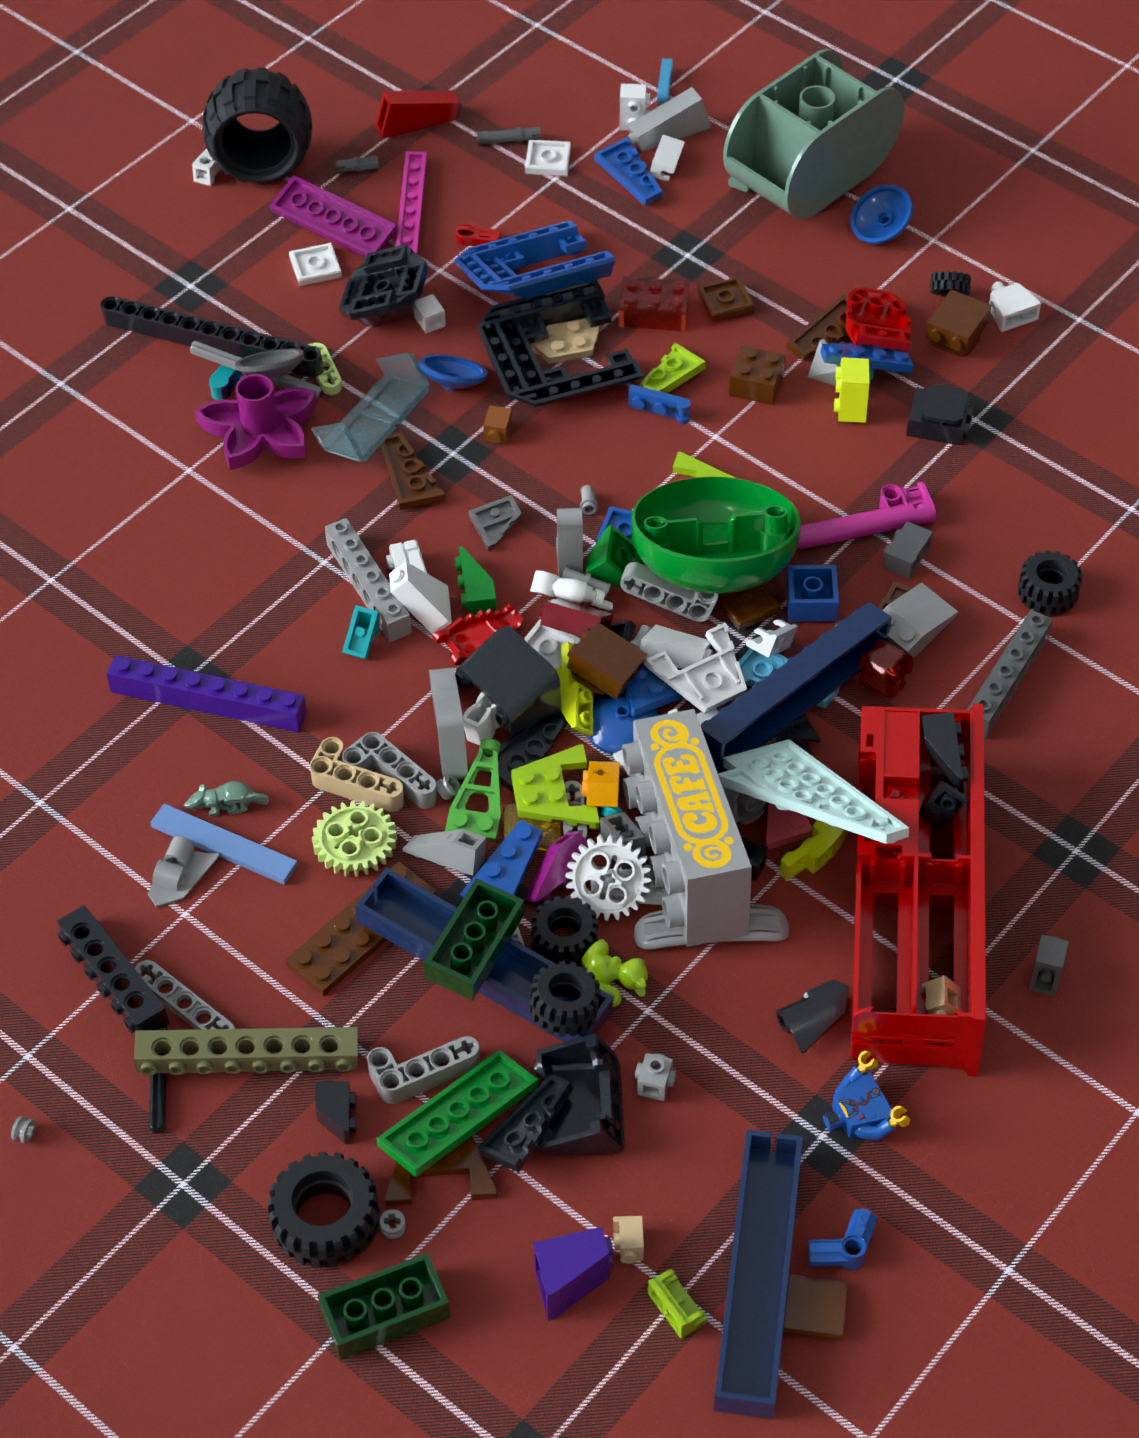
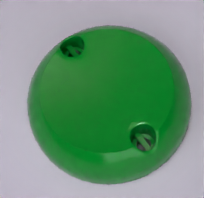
M696 477L664 484L651 490L639 499L632 511L631 534L633 545L641 560L655 575L666 582L695 592L733 593L752 589L766 583L777 576L788 565L798 548L801 534V517L796 506L786 496L765 485L738 478Z

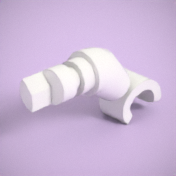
M544 571L535 572L530 592L540 593L549 597H558L578 604L590 602V605L608 611L613 609V603L604 600L605 591L597 588L593 590L591 586L587 585V582L578 579L559 578L555 574Z

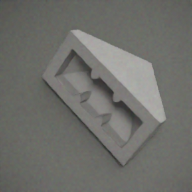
M822 339L819 341L808 378L836 386V366L841 365L824 363L820 350L822 344L827 343Z

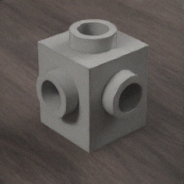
M646 1053L643 1063L638 1062L635 1072V1079H638L637 1095L664 1101L668 1086L673 1087L677 1071L672 1070L673 1059L667 1058L662 1054L653 1055Z

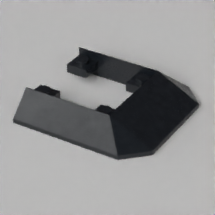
M598 280L529 299L519 298L492 305L479 323L477 331L506 396L537 407L644 378L637 360L632 359L628 349L606 354V361L609 365L607 367L573 376H568L564 365L542 371L530 344L548 339L549 333L546 329L548 325L585 317L591 328L612 322V315L604 301L605 294Z

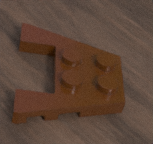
M473 1136L417 1176L469 1173L471 1200L497 1198L496 1188L477 1149ZM396 1162L385 1196L386 1206L412 1204L411 1177L415 1176L398 1162Z

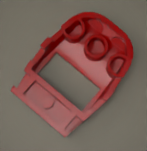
M855 288L848 294L846 331L855 346H859L862 343L867 346L875 345L891 350L900 349L902 352L907 353L911 343L909 337L911 335L910 324L912 321L911 316L906 315L907 308L902 299L890 292L871 288Z

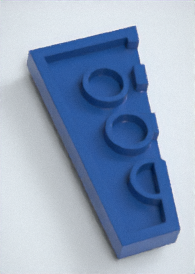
M629 137L594 153V160L644 206L662 198L661 188L653 175L647 171L644 161L640 160L639 153L636 148L632 147Z
M831 343L822 344L820 350L824 363L841 365L842 357L869 359V368L911 373L914 366L908 352H902L900 349L891 350L886 347L867 346L865 344L855 346L854 344Z
M520 820L459 894L460 900H463L476 878L515 896L519 884H522L525 871L528 865L531 864L543 838L542 831Z

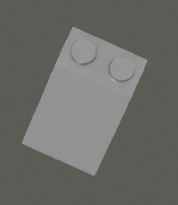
M920 583L882 610L892 617L890 631L887 634L889 636L887 647L909 664L958 615V611L923 583Z

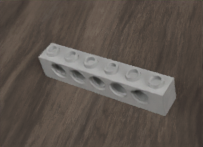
M347 518L325 526L328 548L366 607L380 612V628L388 641L393 642L412 634L410 614L404 605L391 593L389 582Z

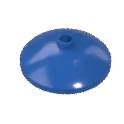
M882 185L871 189L857 201L852 210L850 222L854 234L861 241L868 244H882L891 241L908 226L913 214L912 200L904 189L895 185Z
M439 354L427 355L420 359L419 366L423 373L447 390L454 391L456 389L469 388L482 383L487 378V370L468 359Z
M622 693L617 700L608 695L606 700L596 701L593 704V735L587 737L596 748L613 755L622 750L623 744L634 742L633 721L659 716L656 709L633 717L630 713V703L627 702L625 697L626 693Z

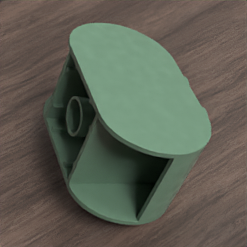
M822 49L761 89L742 106L734 118L726 137L723 152L724 167L730 176L797 219L810 218L870 176L882 164L894 146L902 127L905 111L903 96L894 87H884L875 91L843 71V62L838 53L831 49Z

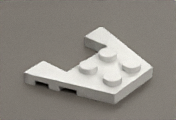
M726 623L706 632V638L717 652L714 655L682 670L676 668L665 651L647 658L644 663L650 671L703 713L715 709L741 694H745L747 690L740 664L735 658V648L733 642L730 641L729 629Z

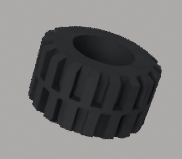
M1046 550L1045 553L1036 552L1035 556L1030 555L1022 565L1019 578L1018 595H1020L1021 602L1026 603L1028 609L1033 608L1035 612H1042L1050 616V613L1060 615L1061 611L1064 613L1068 612L1069 608H1073L1078 600L1083 577L1081 568L1077 566L1075 560H1070L1069 555H1061V552L1058 551L1051 553L1050 550Z
M560 896L554 897V901L549 899L544 901V907L539 905L536 909V914L532 916L533 950H536V953L557 965L559 961H565V964L574 962L577 963L576 966H581L583 955L598 941V919H596L595 911L591 910V906L588 903L582 904V899L576 898L572 900L571 896H566L565 899H560ZM560 928H570L577 931L576 934L569 937H560L553 934L555 930Z
M559 961L558 965L551 963L548 964L547 969L541 968L539 974L534 976L529 1001V1012L532 1013V1020L538 1022L540 1029H548L547 1033L551 1035L555 1032L559 1033L560 1037H565V1034H569L571 1037L576 1036L578 1031L580 1033L585 1032L587 1027H591L594 1024L601 995L600 984L598 980H595V975L592 972L588 973L587 968L583 965L578 967L576 966L577 963L574 962L565 964V961ZM566 996L574 999L575 1001L564 1002L556 999L555 997Z

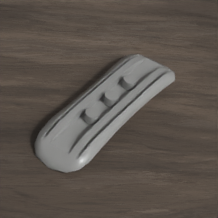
M754 904L750 905L748 935L714 942L783 941L789 937L790 926L786 915L780 909L770 905ZM663 910L644 915L635 925L633 937L640 948L656 949L686 945L680 927L670 929L667 927Z

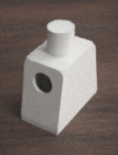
M998 281L992 285L989 304L992 305L991 314L1001 332L1038 320L1041 303L1021 284L1015 283L1005 287L1002 282Z

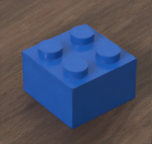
M787 565L786 596L788 622L837 621L839 594L836 565Z

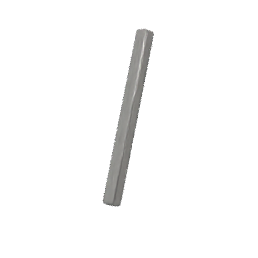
M194 341L190 348L191 354L237 370L235 363L242 359L198 341ZM287 374L280 376V380L272 382L286 389L305 388L315 390L316 398L319 397L321 392L320 386Z

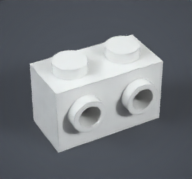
M621 84L620 130L629 131L628 124L650 112V110H646V106H650V93H646V84Z

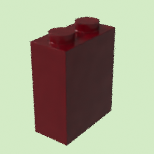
M561 598L547 600L545 604H542L539 611L540 625L579 637L583 635L587 628L592 629L597 622L610 629L614 615Z

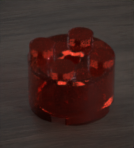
M879 639L870 652L863 654L859 660L858 665L861 667L858 682L881 696L894 698L907 683L903 680L906 673L911 674L913 656Z

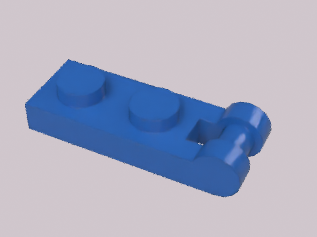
M631 385L629 389V407L677 419V422L680 424H687L690 421L689 411L691 402L689 399Z

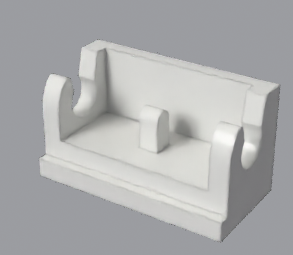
M663 134L649 174H652L654 178L668 181L670 176L663 174L661 171L674 173L685 142Z
M775 620L773 623L781 628L775 631H766L761 628L755 629L754 632L761 636L755 639H748L746 646L769 658L790 648L798 626L795 624L790 625L783 620Z

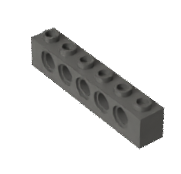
M1033 610L1029 611L967 710H970V707H973V703L984 704V739L990 734L1049 639L1053 622L1052 618Z

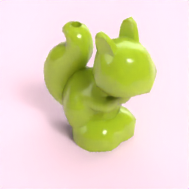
M604 939L595 942L583 955L581 963L587 968L588 973L592 972L595 975V980H598L600 984L599 989L614 997L613 1007H617L622 999L619 990L609 984L616 979H619L626 988L634 990L640 997L645 996L648 970L644 959L632 958L622 964L618 956H609V947Z

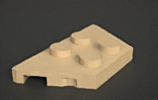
M586 318L546 326L549 333L548 339L530 344L532 350L540 354L549 364L593 356L600 326L591 328Z

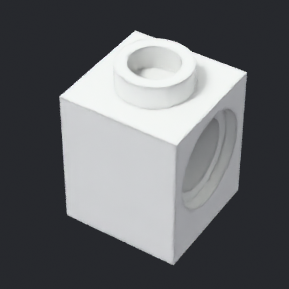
M433 294L415 301L413 307L414 318L425 333L446 326L445 310Z

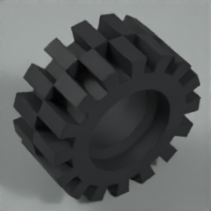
M938 271L931 274V294L945 297L950 290L967 296L970 294L971 275L964 274V272L957 273V271Z

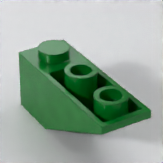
M459 546V556L455 557L456 571H461V575H458L459 589H464V593H460L462 608L467 607V614L471 613L474 616L480 610L486 612L488 609H491L495 612L497 605L493 579L462 546Z

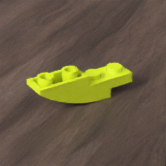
M567 642L561 645V667L556 669L560 678L561 711L572 728L590 737L593 735V691L574 680L571 670L567 668L570 659L567 654L574 645Z
M817 820L813 825L812 838H807L798 849L793 852L789 851L782 857L780 875L788 881L805 868L812 874L816 873L839 850L849 831Z

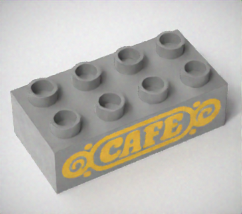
M691 709L634 720V742L622 745L623 760L627 774H634V777L623 779V790L628 808L639 807L640 813L643 814V816L635 818V823L646 838V847L652 846L653 852L656 854L648 858L653 885L655 888L665 886L667 894L670 895L662 897V909L667 927L669 929L680 927L687 947L748 935L752 867L695 710Z

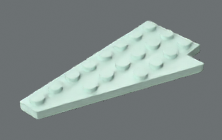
M789 739L724 757L723 767L728 771L718 773L723 787L774 804L779 810H791L885 844L895 843L897 840L909 837L908 826Z

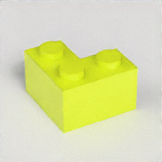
M841 357V366H836L835 392L839 393V398L834 399V412H838V421L866 423L869 394V359Z

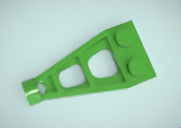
M490 738L481 740L479 752L450 807L445 831L464 829L487 837L486 841L497 842L501 823L498 763L501 743L497 740ZM478 771L492 773L490 787L474 785ZM472 794L487 795L489 809L486 813L466 810L465 806Z

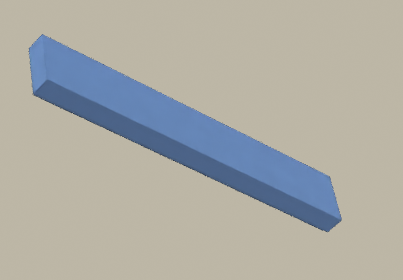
M163 804L150 822L151 827L172 837H185L195 847L209 853H218L219 857L283 885L287 883L298 866L297 860L167 804Z

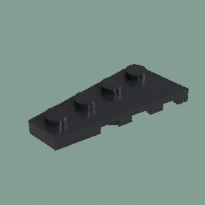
M562 711L514 733L501 745L498 755L499 782L513 793L511 770L547 756L568 724Z
M550 1074L477 1147L480 1155L519 1173L574 1090L570 1081Z

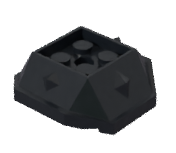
M407 244L368 253L362 260L363 264L352 273L347 281L339 306L340 313L346 318L357 320L367 326L410 317L415 301L423 294L422 290L429 270L428 264Z

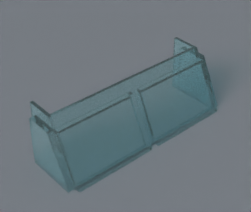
M408 352L377 358L376 360L384 373L383 377L340 423L311 428L320 446L325 451L359 462H366L396 429L395 424H400L429 392L428 386L430 384L414 354Z

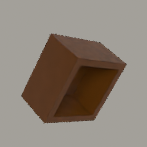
M742 345L730 375L729 396L773 405L784 376L786 355Z

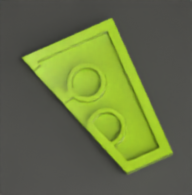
M674 343L671 347L672 351L662 357L661 364L650 371L640 383V386L669 393L706 369V361Z

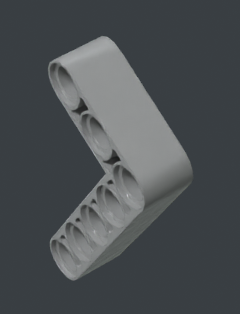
M454 667L429 670L438 730L442 778L450 774L457 780L465 779L468 774L464 724Z

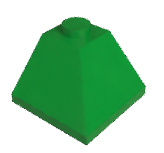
M610 525L588 554L586 573H590L593 578L610 583L611 586L621 587L620 582L627 564L631 562L643 564V561L636 551L633 541Z

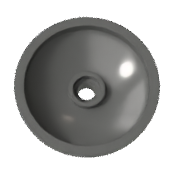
M279 349L261 352L238 360L235 366L242 374L247 376L260 374L275 382L280 380V376L291 372L302 362L304 352L300 349Z

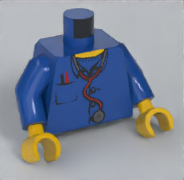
M863 1051L858 1057L860 1065H855L835 1090L832 1102L833 1111L823 1115V1121L829 1131L842 1126L847 1136L851 1139L859 1137L860 1139L879 1141L896 1130V1125L908 1126L910 1118L907 1116L900 1118L907 1110L902 1106H896L891 1109L871 1073L866 1074L865 1071L867 1069L873 1070L878 1066V1060L874 1058L869 1064H866V1059L871 1055V1052Z

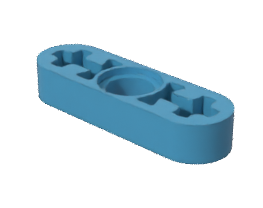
M662 58L657 104H664L669 100L673 59Z

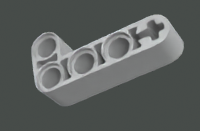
M582 508L557 509L556 552L559 577H562L566 566L583 573Z
M637 562L627 564L620 582L621 588L625 592L697 622H703L709 618L719 596L717 593L695 592L674 586L655 575L647 566Z
M369 732L343 752V762L370 771L374 769L379 774L399 780L403 785L404 795L418 807L429 809L437 803V788L434 778L381 734Z
M465 1036L398 1065L391 1052L383 1047L371 1050L367 1061L370 1077L381 1099L388 1104H397L468 1073L480 1064V1051L477 1040L473 1037ZM380 1063H384V1064H385L384 1066H381V1067L376 1066L377 1064H380ZM441 1063L447 1064L446 1066H438ZM415 1074H421V1075H422V1076H420V1077H412V1076L415 1075ZM389 1085H396L395 1088H387Z

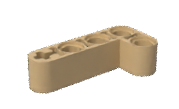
M328 737L321 742L310 762L312 784L316 788L358 802L365 801L367 805L374 803L376 808H383L389 812H396L402 809L405 803L403 785L399 780L343 762V742L337 737Z

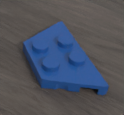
M646 666L642 667L624 690L626 692V700L630 703V713L633 717L684 698Z

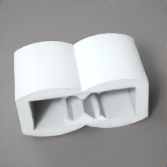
M482 692L478 696L476 704L469 707L463 715L467 741L479 746L482 739H492L495 730L500 727L495 718L497 713L496 705Z

